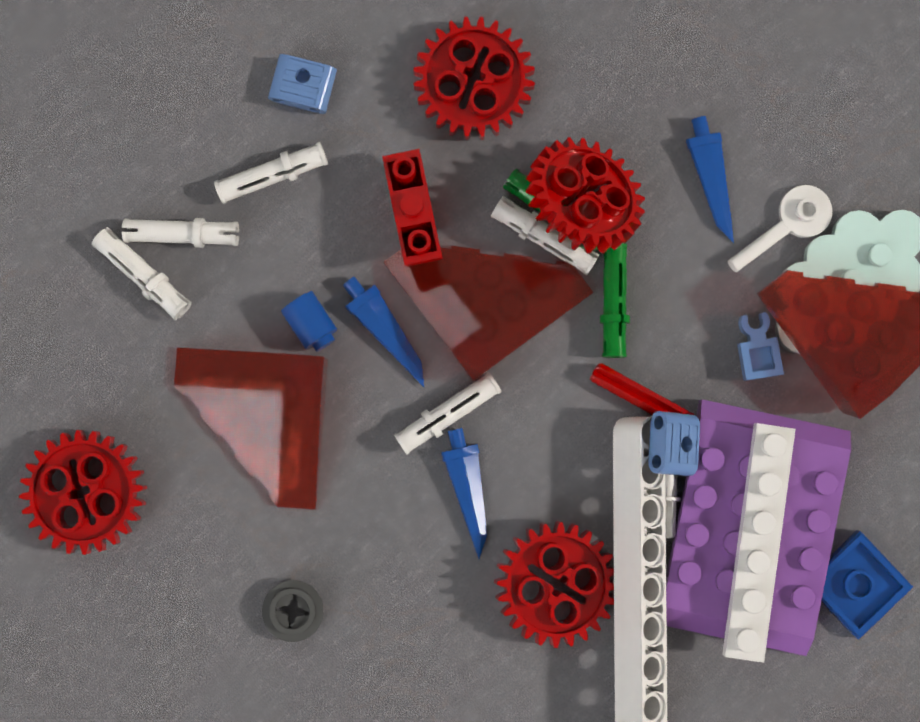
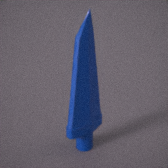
M706 116L697 117L691 120L695 137L686 139L687 148L691 153L715 224L734 243L721 133L710 134Z
M355 276L343 284V287L353 298V301L346 305L345 308L424 387L422 362L380 295L379 289L376 285H373L365 291Z
M463 428L448 431L452 449L441 452L443 462L445 461L478 559H480L487 538L478 456L480 452L478 444L466 446Z

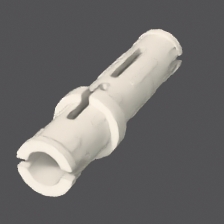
M319 141L314 145L290 154L288 151L282 152L277 159L224 179L216 180L214 185L222 204H225L227 201L258 191L283 180H297V175L329 164Z
M502 196L491 214L492 218L518 232L519 238L523 240L527 238L553 255L576 267L585 275H588L600 254L594 251L590 254L587 253L582 244L576 250H573L571 239L569 238L559 243V232L554 230L547 233L546 228L549 224L545 221H537L535 219L538 216L537 212L533 211L530 213L505 196Z
M125 218L122 223V228L138 230L137 232H122L124 243H190L198 248H204L205 244L238 246L239 236L224 235V232L239 233L237 221L206 222L204 218H195L194 221L135 220Z
M107 227L101 230L95 236L92 246L143 290L142 295L148 300L153 299L174 320L181 318L187 312L192 302L180 294L168 282L169 278L164 273H158L151 268L146 261L120 240L110 228Z
M487 372L485 376L456 393L430 412L427 409L421 412V418L399 433H395L394 436L407 455L433 436L436 438L442 436V430L502 391L492 375ZM476 392L478 393L477 396H475L474 398H472L471 400H469L453 412L450 411L452 408H454L455 406H457L458 404H460ZM443 414L445 415L444 418L434 423L420 434H417L419 430H421L422 428H424L425 426H427Z

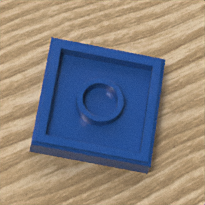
M856 530L830 555L821 602L859 640L913 586L861 531Z

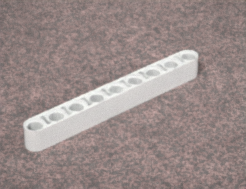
M652 416L623 417L616 422L613 429L615 722H667L665 474L653 473L648 464Z

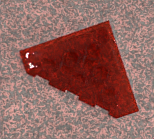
M451 245V249L441 248L443 258L441 260L405 267L400 249L383 262L472 382H475L594 293L575 267L564 261L556 260V264L532 261L533 257L508 253H504L503 256L482 254L480 249Z
M786 270L757 293L844 414L859 419L863 418L891 396L920 366L919 292L906 291L905 286L875 283L874 286L855 284L854 279L824 275L823 279L803 277V272Z
M177 347L174 386L183 396H189L201 410L199 415L218 437L222 435L235 450V458L252 477L257 476L271 493L268 495L277 507L316 510L328 359L324 356Z

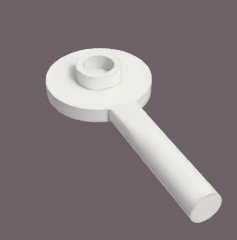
M801 185L791 189L780 202V222L727 261L730 268L734 272H738L789 233L800 238H810L823 232L832 219V205L828 196L819 188L810 185Z

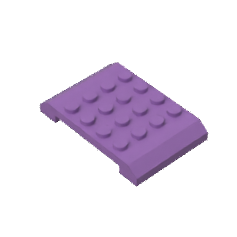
M701 399L699 400L696 414L700 421L698 469L694 475L686 476L676 524V535L673 539L666 573L667 626L725 638L754 423L793 428L796 430L766 648L807 656L815 636L851 453V431Z

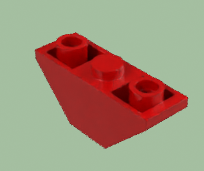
M420 149L382 156L404 266L407 267L443 259Z

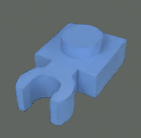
M767 312L759 314L760 325L757 329L749 326L747 315L739 317V329L747 336L748 341L737 344L743 381L784 375L778 337L766 338V331L770 326V318Z

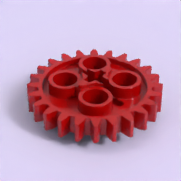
M481 16L476 26H471L468 17H464L462 28H458L452 20L449 21V33L447 34L437 28L435 32L438 41L425 40V47L429 53H417V60L424 66L413 68L414 75L423 78L413 83L414 90L425 92L417 98L418 105L430 104L425 111V117L431 118L438 115L436 128L440 129L446 123L450 124V136L452 137L458 129H463L465 140L469 139L472 131H477L480 140H484L485 129L489 128L495 136H498L500 123H503L509 129L512 128L513 121L510 115L522 118L524 111L519 106V103L529 105L531 102V97L523 91L534 90L535 86L534 81L526 79V77L534 74L535 67L524 65L530 60L531 53L530 51L518 52L523 45L522 38L511 42V28L506 29L501 34L498 32L497 20L492 23L490 28H486L484 18ZM464 47L470 49L474 56L469 61L463 62L455 58L454 52ZM486 48L489 52L481 66L480 80H476L466 108L461 109L459 105L468 89V77L473 76L481 51ZM499 61L506 64L509 70L504 75L498 76L490 72L488 69L489 65ZM450 81L456 83L460 90L453 96H446L440 92V86ZM486 95L493 99L495 105L489 110H480L474 104L475 99Z
M568 137L563 144L556 140L550 148L546 146L531 164L530 168L532 170L526 176V180L531 182V184L527 187L526 193L535 197L529 203V207L540 208L541 212L535 219L537 221L547 220L549 225L546 228V232L550 233L557 230L559 232V243H562L566 238L571 239L573 250H576L581 243L584 244L585 250L589 254L596 247L601 254L605 253L610 247L616 250L622 243H626L641 225L639 219L645 213V210L639 207V205L645 200V197L635 193L641 187V183L630 181L629 178L634 174V171H624L621 166L625 160L621 158L614 161L611 158L612 149L602 153L597 141L590 148L585 138H581L575 145L571 137ZM598 186H601V187L599 188V190L595 193V192H594L595 189H596ZM575 197L578 198L573 204L568 205L575 199Z
M76 430L73 441L68 433H61V445L54 440H47L48 453L42 450L34 451L36 458L40 462L38 464L26 463L25 467L33 474L31 478L20 479L22 484L29 486V492L20 494L19 498L29 500L30 505L21 512L22 514L33 513L35 517L28 525L29 529L39 526L43 528L38 537L40 541L53 536L52 549L60 548L66 542V554L75 553L78 545H80L83 555L91 553L92 544H94L98 552L106 550V539L113 545L119 544L120 537L117 532L120 531L126 535L130 534L132 529L127 521H139L141 519L140 515L133 510L134 507L146 505L144 500L137 498V492L146 490L147 486L136 484V479L144 474V470H132L131 466L137 461V456L127 458L123 456L128 447L126 444H121L114 449V436H107L100 442V431H92L87 440L84 430ZM94 457H97L103 463V472L98 478L91 476L88 471L89 462ZM73 459L77 462V473L71 465ZM57 470H61L66 476L67 482L62 490H57L52 484L53 474ZM82 486H88L90 493L86 494L85 497L79 498L77 491L81 490ZM106 493L110 494L115 500V508L111 514H106L100 508L101 497ZM69 506L76 509L79 517L78 522L73 527L69 526L64 520V512ZM90 512L96 520V523L94 525L91 524L89 520Z
M560 521L555 522L553 531L550 530L547 523H540V534L538 535L531 528H526L528 540L524 542L514 537L513 541L517 550L513 552L504 549L503 553L510 560L508 564L498 563L496 566L505 572V577L494 579V583L504 587L505 590L498 593L495 598L498 601L508 602L500 611L503 616L515 615L509 624L513 629H517L524 624L521 636L525 639H528L536 632L535 642L540 646L543 645L547 636L551 646L554 648H558L561 637H563L567 645L573 646L575 634L587 641L588 634L586 629L590 626L599 632L601 628L596 621L597 618L600 616L610 619L611 617L604 607L606 604L614 605V599L608 596L609 591L614 590V583L609 581V577L614 575V567H606V563L613 558V555L608 552L599 553L604 545V542L601 540H596L590 544L592 538L591 531L585 530L578 537V525L572 523L566 532L563 522ZM551 547H555L559 553L558 562L552 567H545L543 563L544 552ZM533 564L548 575L560 579L559 581L582 595L585 598V602L580 604L560 590L554 589L551 584L530 572L528 566ZM582 568H587L590 572L588 584L584 587H577L575 584L576 573ZM536 580L539 585L537 596L531 600H525L522 595L524 585L529 581ZM562 601H568L570 604L569 615L563 620H556L554 615L556 606Z

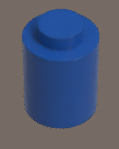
M313 291L301 295L281 310V313L305 350L313 347L318 352L335 341L332 334L337 331V328Z

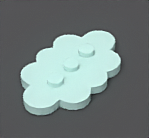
M861 210L851 211L837 220L831 235H822L809 242L805 248L804 261L789 266L779 277V296L787 306L777 318L775 325V334L780 345L787 351L796 354L811 352L821 344L833 352H853L864 345L868 339L870 329L882 328L890 324L897 315L898 302L909 300L920 291V264L914 257L920 251V217L911 211L897 210L878 220L869 212Z

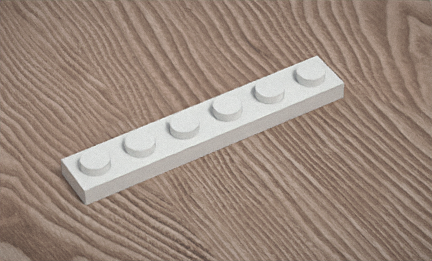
M754 423L722 652L724 657L762 663L765 660L796 430L793 428Z

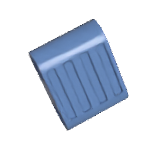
M279 54L268 99L279 104L325 114L337 69L326 64Z
M657 411L653 414L650 422L648 457L649 468L653 473L692 476L696 473L698 469L700 421L698 417L690 414Z

